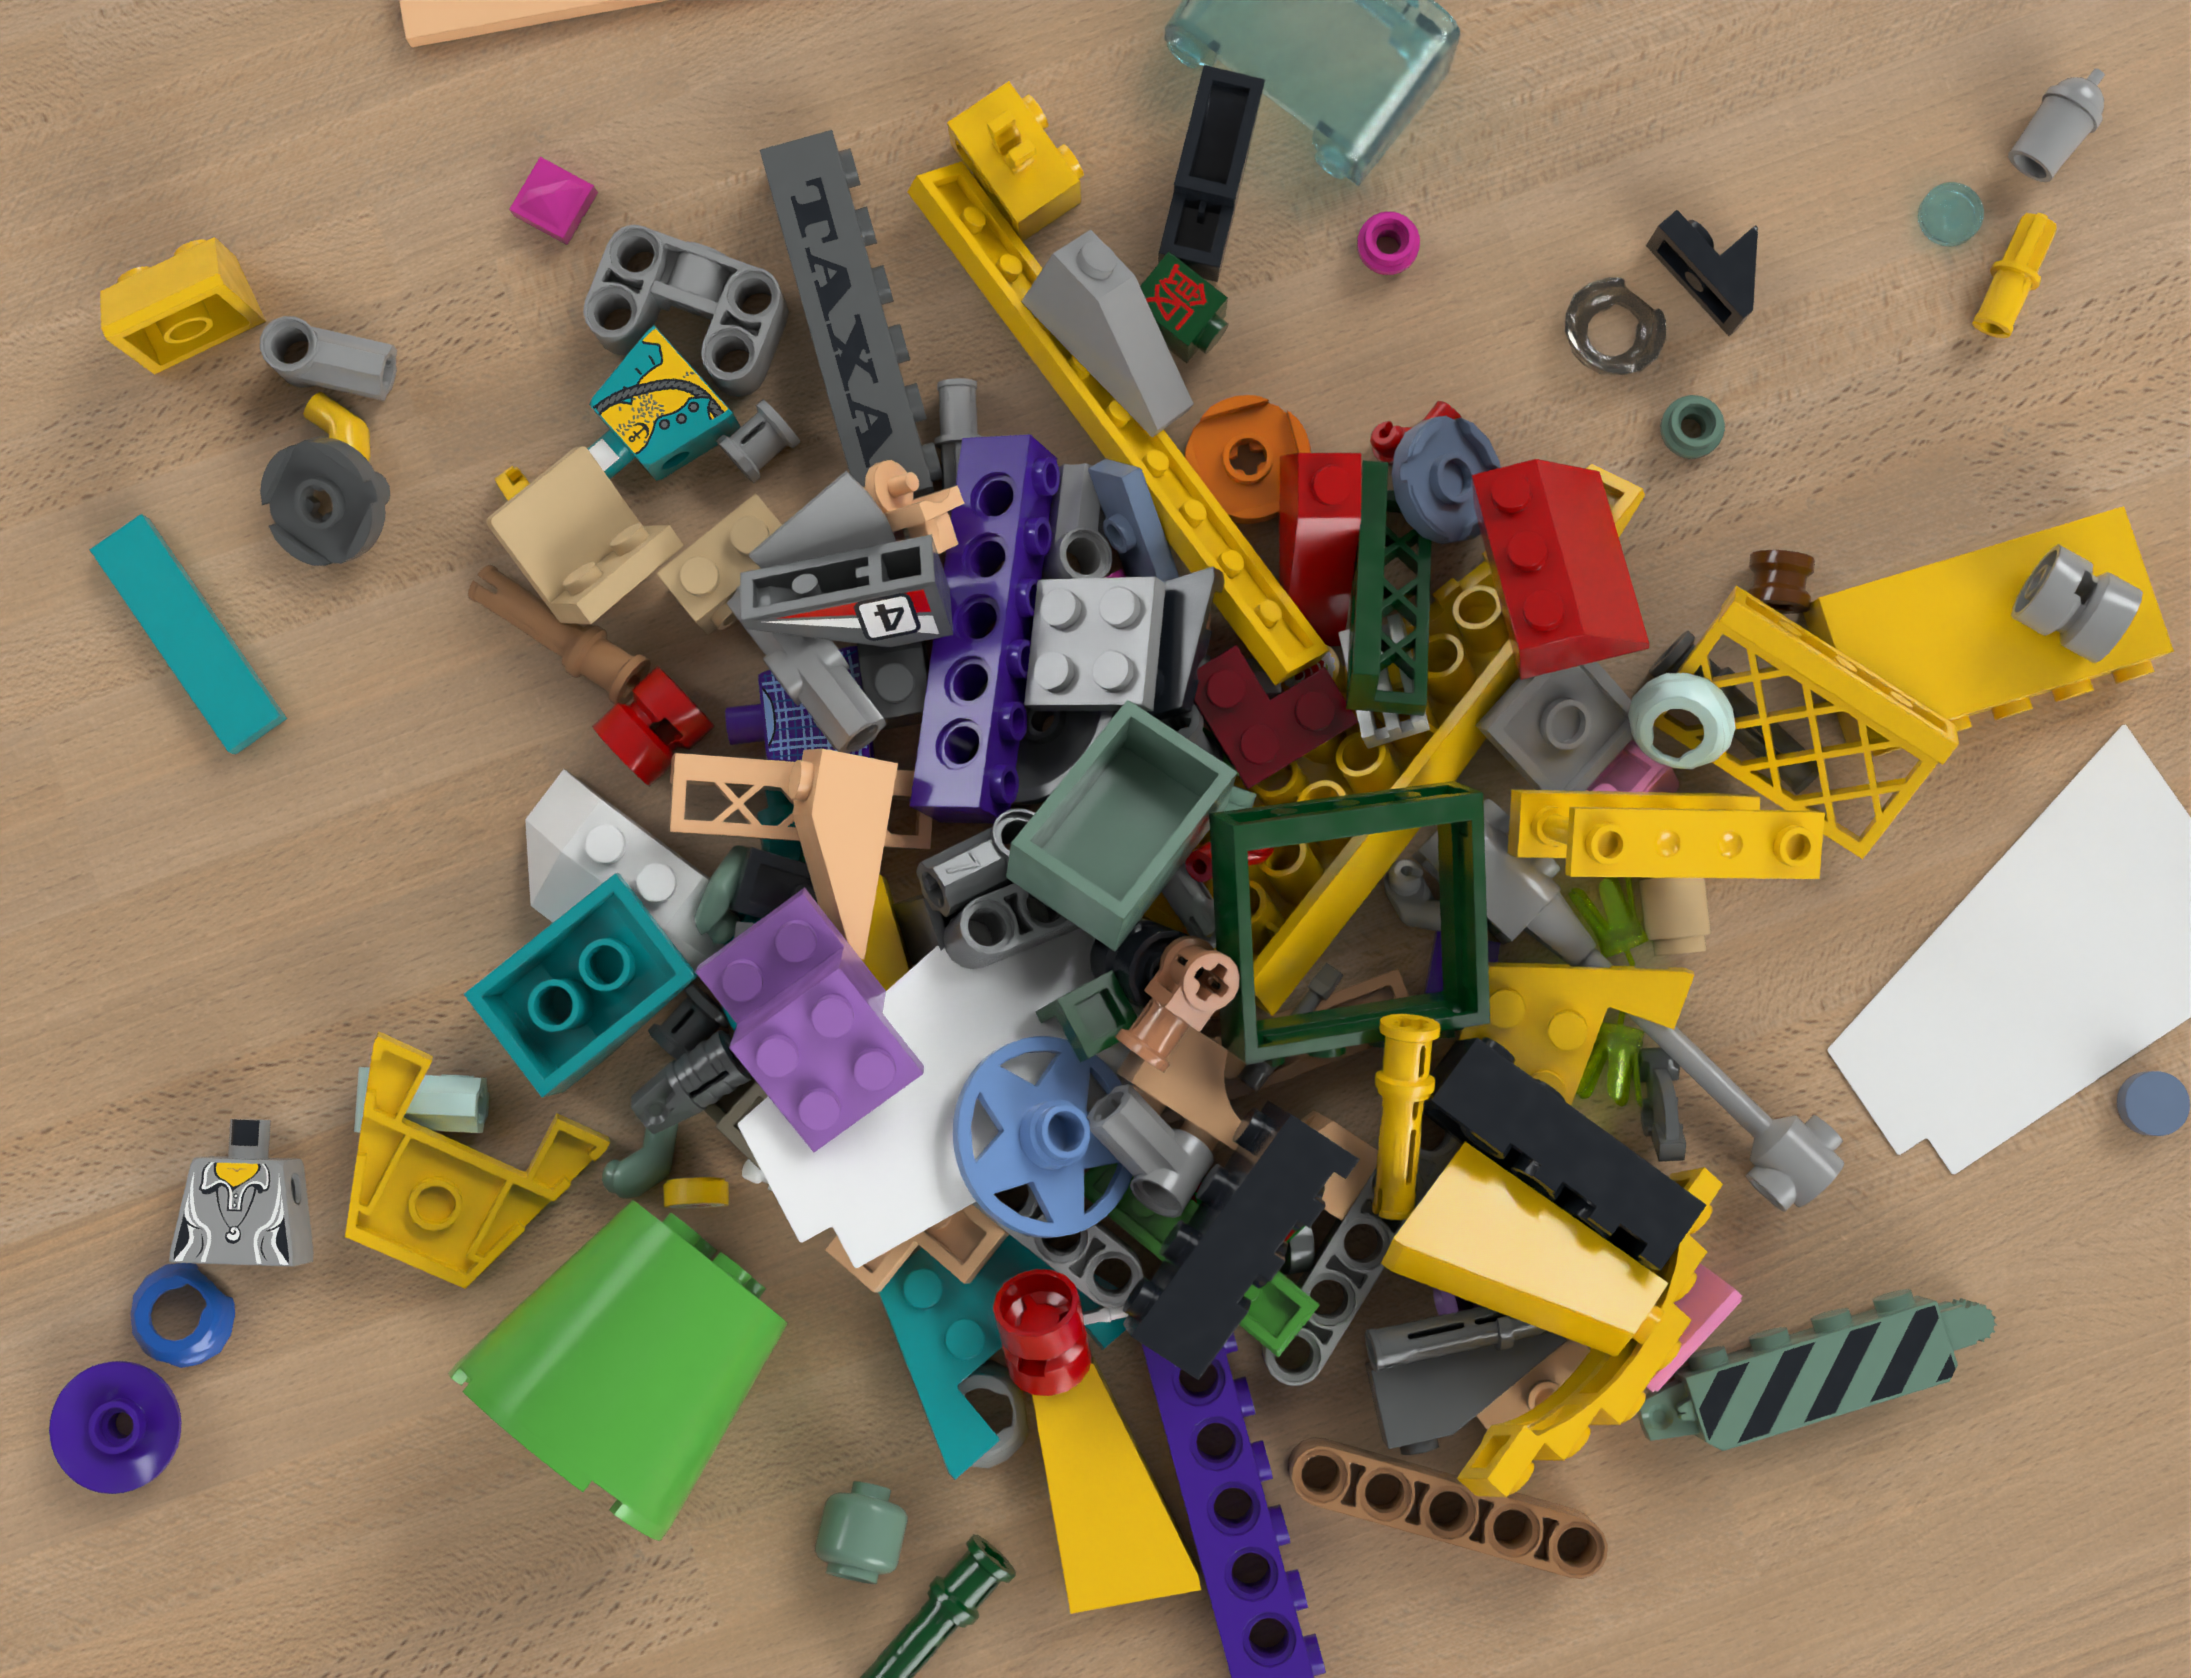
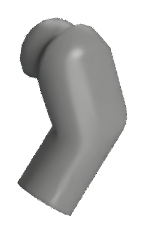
M1409 859L1395 862L1384 878L1385 894L1400 920L1408 926L1441 931L1440 900L1434 899L1422 877V868L1415 861Z

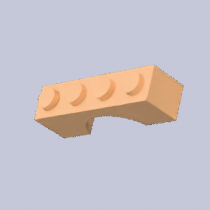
M1190 1026L1168 1055L1167 1060L1170 1065L1164 1073L1146 1062L1132 1050L1129 1052L1116 1073L1133 1083L1132 1087L1159 1116L1168 1106L1186 1118L1180 1130L1186 1131L1200 1139L1211 1151L1214 1150L1219 1141L1233 1150H1236L1238 1144L1233 1142V1136L1241 1120L1229 1103L1224 1083V1070L1228 1050ZM1312 1111L1302 1118L1301 1121L1360 1159L1346 1179L1334 1172L1324 1185L1325 1191L1322 1197L1326 1204L1324 1210L1343 1221L1376 1168L1378 1150L1333 1120L1316 1111Z

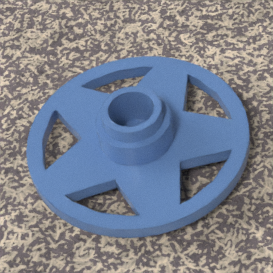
M1035 1036L1024 1038L996 1049L986 1056L971 1072L960 1092L955 1107L953 1147L956 1162L966 1187L980 1207L997 1222L1013 1231L1033 1237L1052 1238L1076 1234L1097 1224L1116 1207L1126 1192L1133 1176L1092 1134L1089 1126L1090 1121L1086 1118L1089 1114L1087 1111L1090 1073L1107 1095L1116 1086H1121L1122 1083L1112 1069L1097 1055L1080 1063L1069 1040L1058 1037ZM1049 1052L1056 1054L1035 1085L1000 1066L1006 1061L1024 1053ZM978 1098L999 1132L975 1159L973 1155L971 1123L976 1099ZM1118 1163L1105 1193L1084 1212V1169ZM1028 1183L1047 1222L1021 1216L1002 1203L994 1194Z

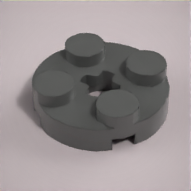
M318 436L278 451L264 471L260 494L262 505H270V513L275 524L269 525V528L279 545L291 556L306 564L326 566L332 563L342 564L358 558L374 546L384 526L385 505L390 499V486L386 478L374 471L369 461L355 448L337 439ZM315 490H325L332 500L333 510L324 516L318 511L321 502L314 496Z

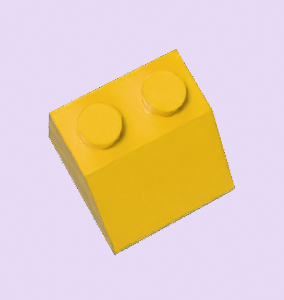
M215 237L209 240L199 239L185 243L174 252L173 257L152 267L142 266L128 270L118 278L116 284L100 291L101 330L106 340L154 375L266 322L236 256Z

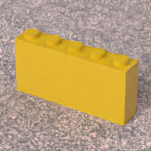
M2124 506L1825 595L1811 602L1810 610L1803 613L1810 633L1956 725L1957 732L1971 728L1972 724L1969 716L1991 710L1996 721L2031 710L2033 706L2030 698L2052 691L2055 702H2059L2094 691L2091 679L2110 673L2113 675L2115 684L2154 673L2155 670L2151 661L2174 652ZM2058 544L2090 561L2093 564L2094 576L2097 577L2110 572L2143 591L2142 601L2130 626L2110 653L2097 663H2092L2060 644L2059 632L2055 631L2044 636L2013 619L2011 616L2017 596L2028 577L2041 559ZM1844 711L1836 712L1846 743L1861 741L1857 719ZM1867 726L1869 739L1883 737ZM1893 747L1872 751L1873 757H1876L1900 750L1902 748Z

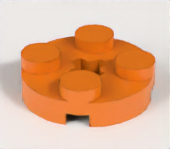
M1239 395L1214 404L1202 415L1200 422L1193 428L1185 449V458L1233 522L1256 524L1279 516L1280 456L1293 453H1311V447L1303 425L1291 412L1287 410L1286 413L1279 406L1270 404L1269 399L1257 395ZM1248 444L1252 453H1263L1265 462L1257 465L1256 474L1245 475L1242 469L1234 470L1230 461L1237 458L1238 447Z

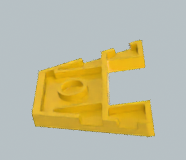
M1488 962L1490 1023L1465 1027L1461 1031L1458 1040L1477 1037L1482 1040L1483 1037H1487L1496 1041L1514 1056L1516 1060L1514 1065L1532 1078L1539 1079L1553 1087L1563 1096L1566 1103L1572 1105L1607 1009L1612 1007L1674 1030L1695 976L1694 971L1684 967L1644 969L1635 968V966L1611 965L1610 968L1571 967L1570 964Z
M378 1031L373 1043L345 1237L466 1289L525 1231V1226L547 1204L555 1201L571 1186V1181L592 1160L595 1162L607 1150L610 1144L609 1137L556 1113L528 1169L521 1171L404 1118V1115L433 1061V1056Z

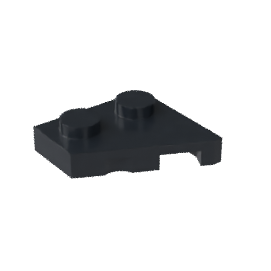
M1215 567L1206 568L1164 582L1166 588L1153 711H1146L1158 720L1192 711L1199 685L1198 667L1200 662L1206 657L1212 631L1206 629L1215 592L1222 593L1225 583L1223 572Z

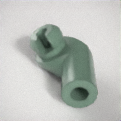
M734 846L712 874L694 916L699 933L701 935L707 933L711 940L717 944H724L735 935L736 922H741L740 918L728 909L732 904L748 848L744 846Z
M679 1123L656 1134H652L645 1127L641 1149L621 1161L613 1159L607 1163L602 1173V1182L608 1192L617 1194L618 1197L623 1199L635 1198L666 1179L672 1169Z

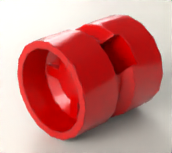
M659 666L653 669L632 689L634 701L630 705L617 703L592 726L599 737L620 760L649 787L671 768V759L678 747L690 750L715 727L700 708ZM660 721L659 726L655 730L650 726L652 723Z
M1033 1269L1019 1273L1005 1282L995 1296L993 1311L1011 1380L1021 1390L1038 1396H1053L1069 1391L1079 1384L1088 1373L1092 1358L1084 1326L1081 1303L1075 1284L1066 1275L1050 1269Z

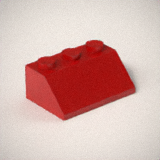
M1533 459L1472 475L1474 510L1520 680L1649 649V640L1600 471Z

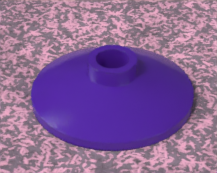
M105 1362L80 1372L63 1388L51 1413L49 1425L50 1443L58 1464L77 1484L98 1493H125L150 1483L169 1465L180 1441L181 1413L173 1391L157 1373L133 1362ZM121 1412L128 1414L133 1421V1430L129 1436L123 1435L117 1429L116 1420Z

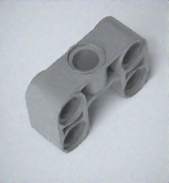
M629 225L615 232L606 246L585 299L583 309L585 322L602 346L613 354L628 355L643 335L655 325L660 310L669 311L670 307L673 306L711 320L703 341L701 356L706 370L719 390L729 396L742 397L750 395L759 389L769 370L789 313L784 295L773 275L763 268L735 260L708 246L696 242H685L645 226ZM649 252L654 254L651 265L644 271H627L628 262L637 253ZM762 293L772 297L768 308L759 314H746L742 311L744 302L751 295ZM623 308L632 311L630 320L621 329L607 330L604 328L606 318L614 310ZM741 350L749 353L748 362L739 371L729 373L719 369L721 360L729 352Z

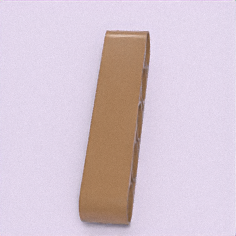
M1312 1437L1301 1441L1293 1448L1288 1459V1472L1295 1491L1304 1501L1317 1507L1569 1578L1584 1579L1593 1576L1603 1567L1607 1558L1608 1544L1604 1533L1588 1516L1571 1507L1518 1492L1507 1497L1475 1496L1457 1479V1475L1326 1438ZM1321 1455L1333 1459L1336 1463V1473L1333 1480L1327 1485L1312 1487L1302 1480L1303 1466L1310 1458ZM1381 1473L1391 1474L1397 1477L1399 1481V1489L1395 1498L1383 1505L1373 1504L1365 1497V1490L1369 1480ZM1449 1491L1459 1494L1462 1500L1461 1509L1453 1520L1437 1522L1430 1518V1504L1439 1493ZM1510 1509L1523 1512L1524 1527L1518 1536L1510 1540H1500L1494 1536L1493 1526L1497 1516ZM1574 1527L1585 1529L1587 1544L1584 1551L1572 1558L1560 1556L1557 1550L1560 1536L1566 1530Z

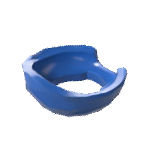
M167 1264L147 1275L133 1295L130 1312L132 1334L143 1352L156 1361L166 1362L179 1368L202 1364L220 1353L231 1336L235 1318L233 1298L225 1296L212 1281L198 1270L199 1267L196 1264ZM189 1284L201 1293L207 1305L202 1311L199 1325L192 1334L184 1339L176 1341L165 1339L157 1333L152 1325L151 1313L153 1305L159 1296L168 1290L178 1289Z

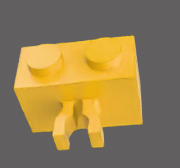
M1010 81L947 122L951 146L1022 242L1081 203L1079 179L1084 176L1078 160L1065 144L1056 148L1044 131V129L1049 127V124L1038 103L1030 94L1021 98Z

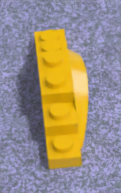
M1705 1167L1671 1173L1669 1176L1670 1179L1705 1203L1706 1207L1662 1270L1649 1269L1668 1282V1285L1655 1303L1656 1306L1665 1311V1314L1643 1345L1631 1338L1617 1357L1591 1348V1352L1586 1355L1571 1376L1546 1400L1517 1418L1491 1425L1483 1436L1480 1446L1457 1477L1475 1496L1507 1497L1517 1492L1526 1484L1534 1471L1532 1460L1564 1461L1575 1455L1585 1445L1591 1433L1588 1425H1621V1423L1630 1420L1641 1409L1646 1399V1394L1643 1391L1656 1372L1669 1365L1677 1356L1681 1348L1679 1338L1692 1321L1674 1302L1683 1298L1697 1280V1274L1694 1271L1707 1254V1251L1690 1235L1698 1231L1708 1221L1713 1211L1710 1203L1723 1186Z

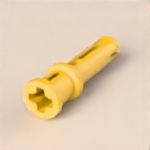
M1413 1014L1383 1016L1380 1019L1379 1026L1380 1033L1385 1035L1383 1068L1375 1073V1087L1383 1097L1372 1212L1374 1214L1379 1213V1217L1390 1220H1406L1415 1210V1187L1418 1174L1424 1100L1429 1099L1435 1091V1078L1429 1072L1432 1040H1436L1440 1036L1441 1026L1434 1019Z

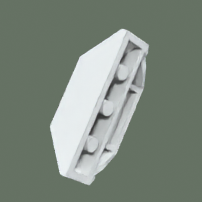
M563 769L525 819L531 906L551 922H554L612 875L619 873L696 973L699 964L724 947V944H717L712 941L707 933L701 935L695 924L694 916L710 878L567 770ZM730 910L737 915V911Z

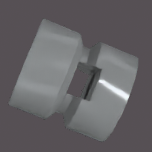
M2058 544L2041 559L2028 577L2017 596L2011 616L2013 619L2044 636L2055 631L2059 632L2060 644L2092 663H2097L2110 653L2130 626L2142 601L2143 591L2110 572L2097 577L2094 576L2093 564L2090 561Z

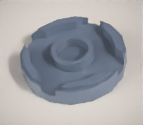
M1447 416L1421 421L1405 432L1395 450L1391 475L1395 500L1406 522L1423 538L1439 544H1448L1474 539L1481 534L1474 510L1472 475L1501 468L1500 461L1489 438L1474 423L1463 418L1454 420Z

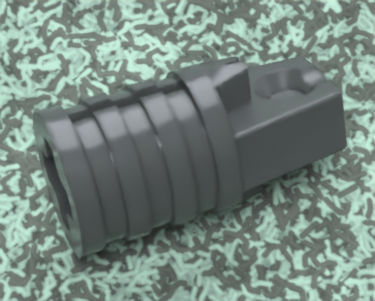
M717 1031L710 1039L702 1041L693 1050H688L682 1054L678 1060L668 1063L631 1096V1109L652 1134H656L699 1114L708 1105L716 1103L722 1099V1096L730 1094L737 1089V1086L743 1085L752 1079L751 1074L729 1048L732 1038L725 1031Z

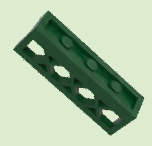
M1363 460L1361 468V523L1351 589L1346 709L1424 716L1427 707L1432 540L1423 538L1415 529L1399 538L1386 526V511L1402 513L1395 500L1394 490H1387L1388 462ZM1417 543L1416 553H1415V552L1411 549V547L1414 546V545ZM1397 557L1416 574L1415 579L1399 590L1384 578V566ZM1414 595L1415 606L1409 601V599L1412 598ZM1395 609L1414 626V631L1398 643H1395L1382 631V618ZM1411 649H1413V659L1406 654ZM1394 663L1412 680V693L1377 690L1380 672Z

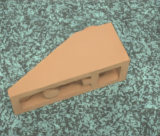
M828 749L803 750L802 760H797L792 767L788 794L790 799L795 800L792 815L817 903L857 955L865 960L898 763Z

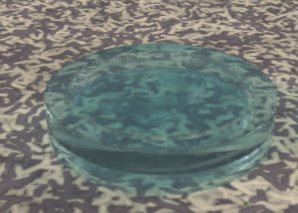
M1947 182L1934 187L1924 197L1918 210V222L1924 235L1932 242L1948 247L1961 245L1971 239L1980 229L1984 218L1983 204L1977 193L1970 187L1957 182Z

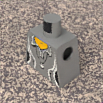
M230 1119L228 1156L196 1157L190 1164L171 1245L169 1263L297 1266L313 1262L314 1251L304 1164L301 1159L269 1158L271 1120Z

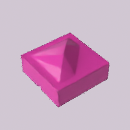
M539 157L509 210L514 217L568 245L581 223L582 217L585 216L598 192L594 185Z

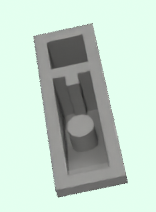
M1092 230L1087 231L1054 252L1021 302L1153 438L1187 413L1194 403L1135 275Z

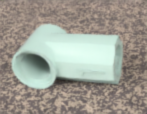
M359 1067L354 1132H360L370 1067ZM425 1075L404 1118L433 1131L482 1133L489 1108L487 1078L469 1075Z

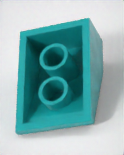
M615 873L465 992L464 996L543 1098L565 1092L602 1063L698 975L619 873Z

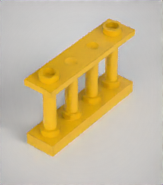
M1511 790L1507 854L1517 858H1566L1565 875L1570 877L1820 879L1825 813L1820 811L1760 810L1761 797L1751 794Z

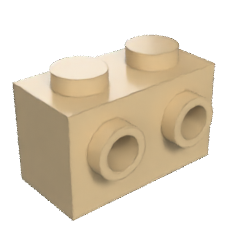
M755 493L656 574L707 635L717 628L723 630L738 620L727 602L735 594L736 588L740 586V573L761 569L749 557V553L780 528L782 524Z

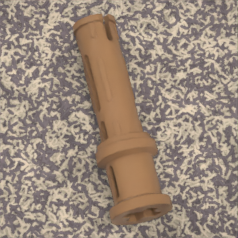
M493 565L485 566L477 574L498 591L494 594L473 580L468 590L469 599L480 603L541 643L547 649L561 656L562 665L565 667L566 673L574 678L585 676L609 693V700L613 704H626L633 698L632 689L648 675L651 666L650 659L642 654L636 656L628 654L607 639L608 634L606 630L598 625L582 627L579 624L560 623L544 601L499 572L498 568Z

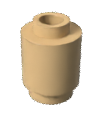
M1652 878L1639 880L1646 941L1653 940L1654 956L1707 951L1705 935L1711 934L1705 878Z

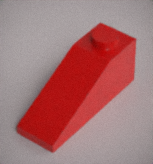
M1293 453L1281 455L1279 583L1325 645L1341 646L1338 632L1346 630L1361 523L1362 453Z

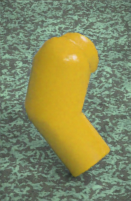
M316 393L307 403L303 413L304 417L328 433L329 438L349 444L370 461V432L366 423L324 393Z

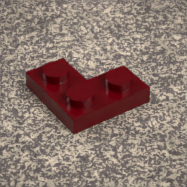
M1237 645L1198 668L1199 685L1194 704L1233 769L1238 772L1237 775L1246 789L1253 787L1358 723L1352 710L1346 709V700L1326 667L1318 670L1271 700L1266 695Z

